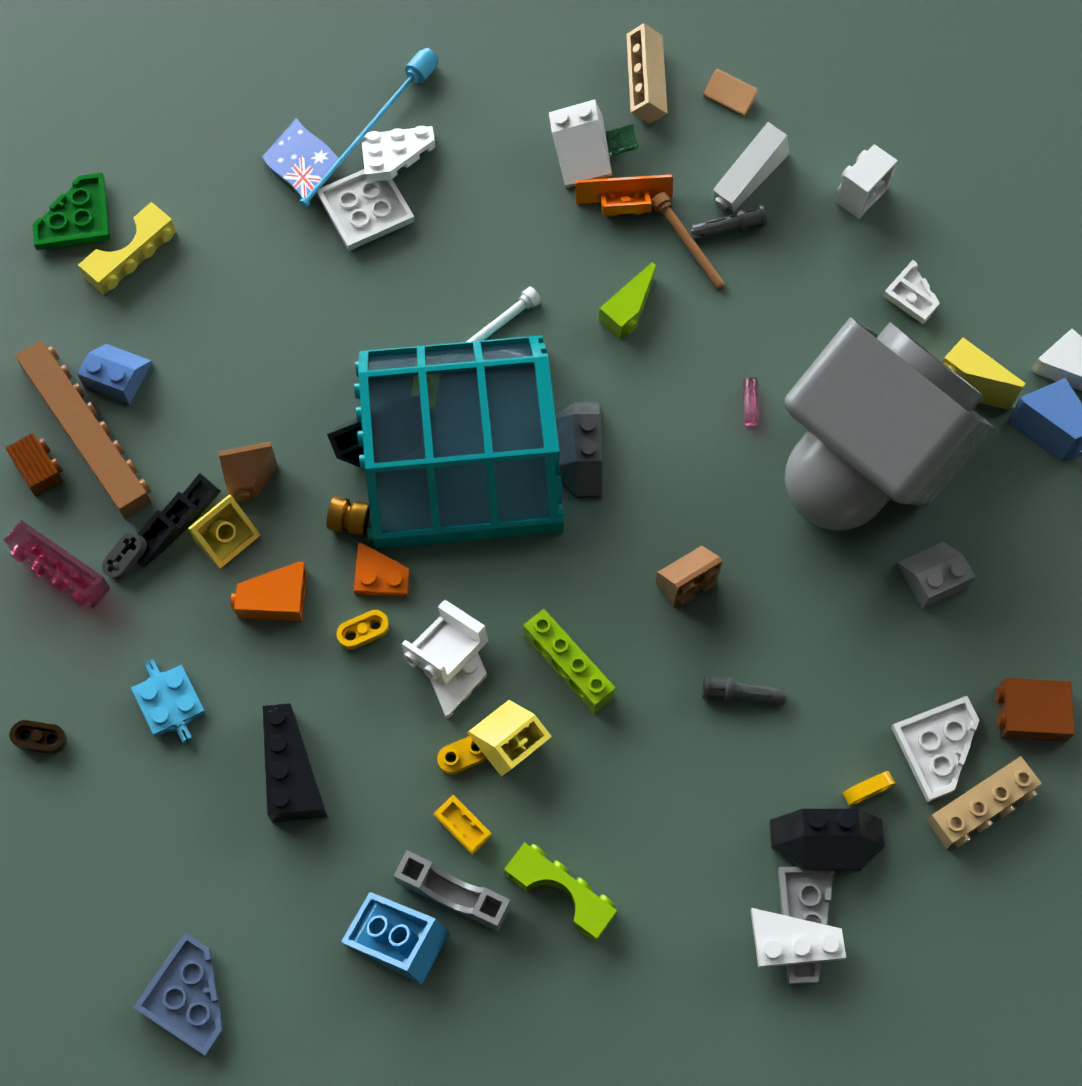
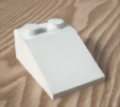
M596 100L549 112L552 135L565 187L575 186L577 180L602 179L612 176L603 115Z

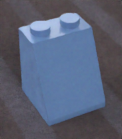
M1066 378L1020 397L1007 420L1011 426L1060 461L1067 458L1073 460L1082 456V403Z

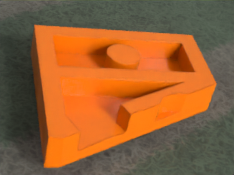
M358 543L354 594L408 597L409 568L363 543Z

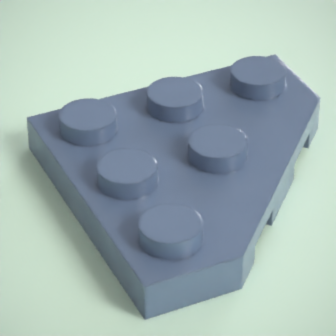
M185 932L133 1008L206 1057L224 1032L212 954L209 947Z

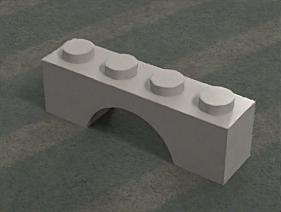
M406 850L394 874L397 884L497 932L510 908V899L485 887H477L461 881L438 868L433 862Z

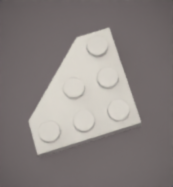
M418 126L411 129L397 128L385 132H368L362 139L366 182L391 180L397 176V170L401 167L408 168L419 160V154L425 150L430 152L434 149L433 127Z
M968 696L895 723L891 727L927 803L952 793L956 788L959 774L979 723V718Z

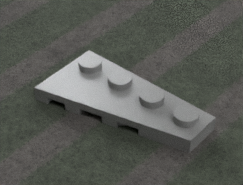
M779 867L778 880L782 915L827 925L835 871H803L799 867ZM821 962L786 965L788 985L817 984L819 982Z

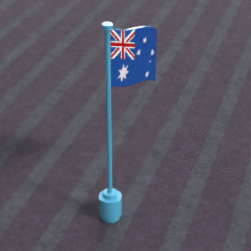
M424 48L417 52L405 66L408 79L340 158L323 141L306 130L298 118H296L262 156L265 163L275 174L296 190L302 197L299 201L300 205L307 208L310 205L309 201L407 86L411 82L419 84L425 82L436 69L439 61L438 56L429 48Z

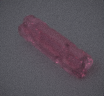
M747 377L744 380V423L748 426H755L759 421L758 379L755 377Z

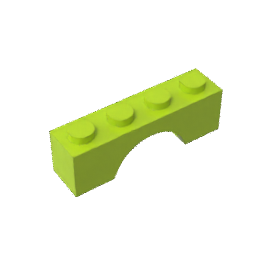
M524 842L505 867L504 876L526 892L543 885H550L563 890L570 897L574 905L573 927L597 943L616 916L617 910L613 908L615 903L605 895L601 894L598 897L590 891L592 887L585 880L579 877L575 880L567 874L569 870L560 862L555 861L552 863L544 857L546 853L535 844L529 846Z

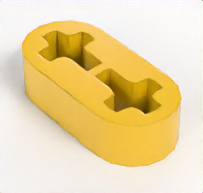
M885 771L847 789L842 795L848 806L851 807L888 790L896 783L890 772Z

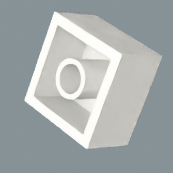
M875 144L868 151L863 150L858 156L856 163L853 166L849 165L842 173L841 178L843 181L837 189L839 194L836 203L860 219L889 188L898 160Z

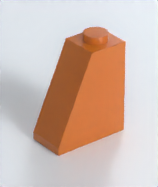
M296 562L238 583L236 593L231 595V609H234L237 617L242 619L302 621L307 579L305 563Z

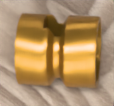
M333 496L327 515V529L339 532L348 529L349 534L365 536L371 517L369 503L355 501L351 504L349 499Z

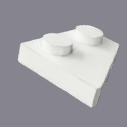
M912 260L885 290L883 297L921 324H924L937 310L940 302L935 294L931 292L926 278L922 279L917 270V263Z
M478 653L446 685L437 679L433 681L429 678L446 719L453 715V711L462 701L465 702L472 694V690L479 686L487 677V672Z

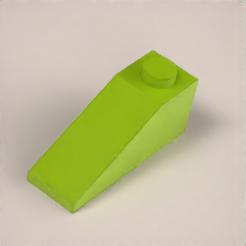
M653 262L599 309V321L619 339L625 334H631L638 326L639 318L655 276L656 265Z

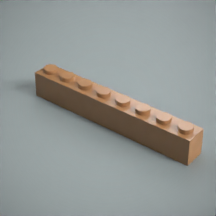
M40 340L16 354L15 357L123 518H128L152 503L148 496V493L151 492L149 486L143 478L141 480L137 479L135 474L138 471L130 459L125 461L121 456L125 453L117 440L113 442L108 437L111 434L109 428L104 421H97L95 418L98 415L96 409L91 402L87 404L82 398L85 394L78 383L74 385L69 379L72 378V375L65 364L60 366L57 363V360L60 358L52 346L47 348L44 342Z

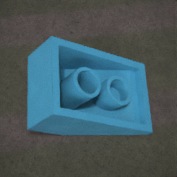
M369 892L341 943L391 971L422 984L450 933L435 918Z

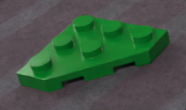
M103 172L78 176L72 182L73 186L65 194L61 193L49 206L50 210L32 224L36 250L111 240Z

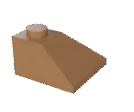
M271 441L218 452L227 492L237 502L248 501L251 497L258 496L278 469Z

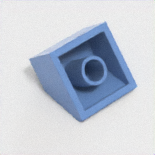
M105 344L88 353L77 375L84 388L130 405L150 369L152 361Z

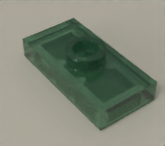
M634 124L605 132L609 157L639 149Z

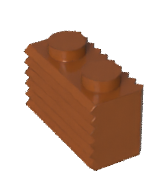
M30 433L29 436H25L20 441H16L6 447L8 454L35 497L63 481L59 475L63 470L56 458L50 460L47 456V453L51 451L43 438L37 440L34 433Z

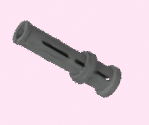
M760 204L754 209L746 211L742 209L737 210L734 215L700 224L691 225L693 239L698 240L737 229L743 232L747 228L757 225L766 226V212L763 205Z
M705 674L702 685V698H707L708 696L724 698L727 702L735 698L784 706L786 688L781 689L735 682V679L732 677L721 679ZM750 691V692L764 693V694H769V696H768V695H761V694L747 693V692Z

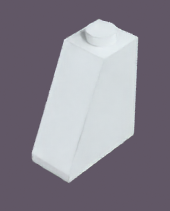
M1071 329L1038 358L1032 371L1037 375L1056 382L1066 378L1072 388L1082 391V337Z

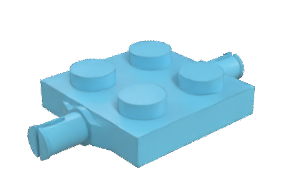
M154 659L150 660L153 670L147 661L144 663V666L150 677L146 681L131 687V690L154 738L166 732L177 731L182 744H187L183 733H185L188 741L191 742L193 737L187 725L192 720L205 715V710L183 666L180 665L169 671L160 672Z

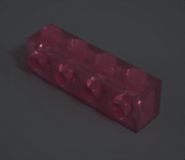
M22 520L4 539V542L11 550L9 552L11 557L19 563L26 561L30 564L29 569L42 578L46 575L51 579L50 584L59 591L63 592L65 589L70 592V597L80 606L87 604L94 609L111 589L103 576Z

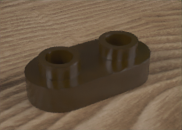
M21 720L12 726L9 733L11 742L22 750L55 754L60 752L67 743L66 733L55 724ZM25 733H30L29 739L22 740ZM52 737H57L56 743L49 744V740Z

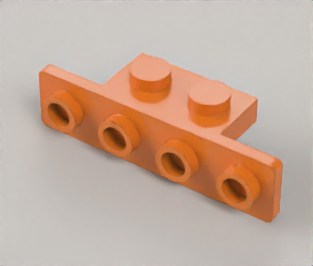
M671 174L577 180L575 182L576 203H600L602 214L609 216L631 213L640 215L651 212V200L661 192H665L669 198L673 197V176Z

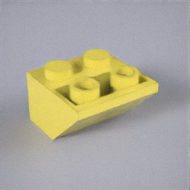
M510 700L467 732L501 777L552 737L535 714Z

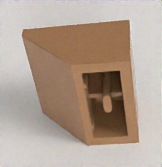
M700 546L658 571L656 583L673 607L679 603L684 605L690 602L697 592L702 589L708 591L717 584L723 561L718 555Z

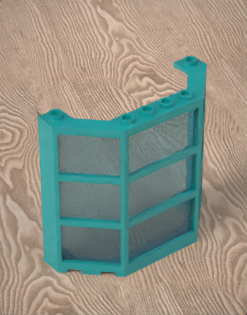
M542 335L359 351V361H355L356 375L359 377V383H354L355 399H360L361 405L356 407L357 423L362 422V430L357 431L359 447L364 446V455H359L360 470L366 472L371 525H367L368 540L374 541L375 550L564 532L561 476H556V474H560L559 443L549 358Z

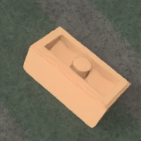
M716 69L703 96L745 116L756 100L757 89Z

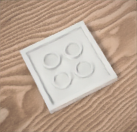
M365 169L326 185L317 191L320 202L348 251L415 222L413 213L393 179L366 182Z

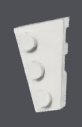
M751 908L758 968L846 959L842 928Z

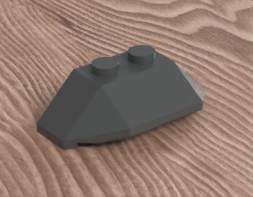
M573 402L555 416L560 452V474H556V476H561L562 484L570 490V493L575 498H602V444L599 402Z

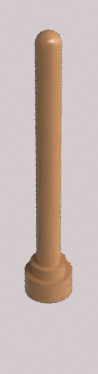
M665 192L657 194L651 200L653 210L665 216L715 287L723 289L725 282L671 209V199Z

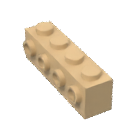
M643 23L626 34L630 109L632 114L651 124L668 114L663 35Z
M1020 756L932 814L926 822L946 849L952 845L959 848L971 839L970 833L976 829L979 833L985 831L993 825L991 819L997 815L1004 818L1015 810L1013 806L1015 803L1021 800L1025 804L1038 795L1035 790L1042 783L1022 756Z

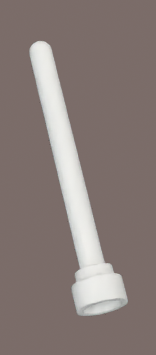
M528 287L521 293L522 296L519 297V301L466 342L483 341L524 309H530L531 307L534 309L542 302L539 294L534 288ZM446 357L442 360V364L456 363L461 357Z

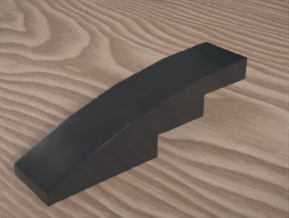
M199 473L183 493L178 491L163 511L157 510L139 531L138 535L142 536L146 541V550L137 563L142 567H146L205 511L221 490L207 477ZM131 541L129 544L131 550L136 549L134 541Z

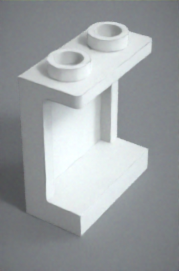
M444 600L438 606L440 617L412 644L405 640L401 645L404 651L403 657L412 667L418 666L431 680L435 681L437 679L446 685L488 642L485 625Z

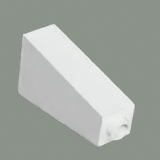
M767 122L713 189L715 203L722 209L726 210L729 208L734 212L789 155L788 136Z

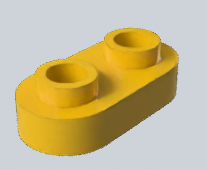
M371 610L342 623L336 633L340 646L347 650H354L385 636L389 630L388 618L382 611ZM374 623L381 625L378 629L371 628ZM349 634L356 635L353 640H347L346 637Z
M468 736L443 747L438 753L437 762L442 772L454 775L486 761L487 758L481 750L473 751L471 749L472 745L476 743ZM448 755H455L456 760L448 762L446 757Z

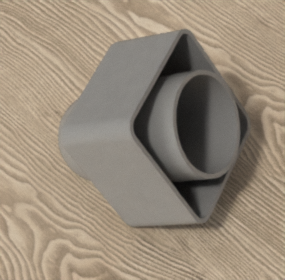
M850 317L785 397L784 403L787 412L808 430L793 448L786 463L785 488L792 506L801 517L817 527L833 531H844L857 528L869 522L882 510L890 499L901 504H931L995 429L973 410L984 396L893 323L889 322L878 335L870 328Z

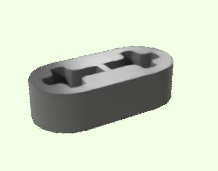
M135 533L124 534L105 557L102 564L103 572L115 579L124 578L146 550L145 539ZM130 541H134V542H135V543H134L135 546H136V549H135V550H131V549H130V548H131V546L129 545V542H130ZM113 562H118L119 571L114 570Z

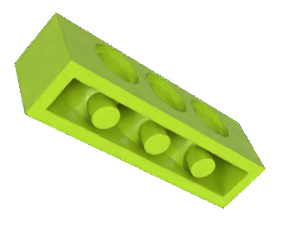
M542 609L523 625V636L593 714L614 698L616 687L545 609Z

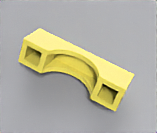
M152 202L133 217L136 223V234L129 245L121 250L112 252L96 249L78 264L83 278L103 295L109 290L116 288L125 276L133 273L140 263L146 258H150L163 243L170 241L176 233L172 219Z

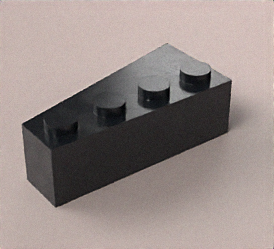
M291 704L263 706L268 817L272 823L328 817Z

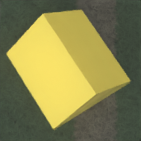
M230 494L188 528L194 542L220 569L261 535Z

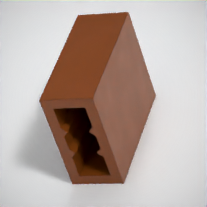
M1004 678L1000 685L996 687L995 701L999 703L1000 713L998 712L996 716V727L1000 729L1001 738L1067 742L1074 735L1071 681Z

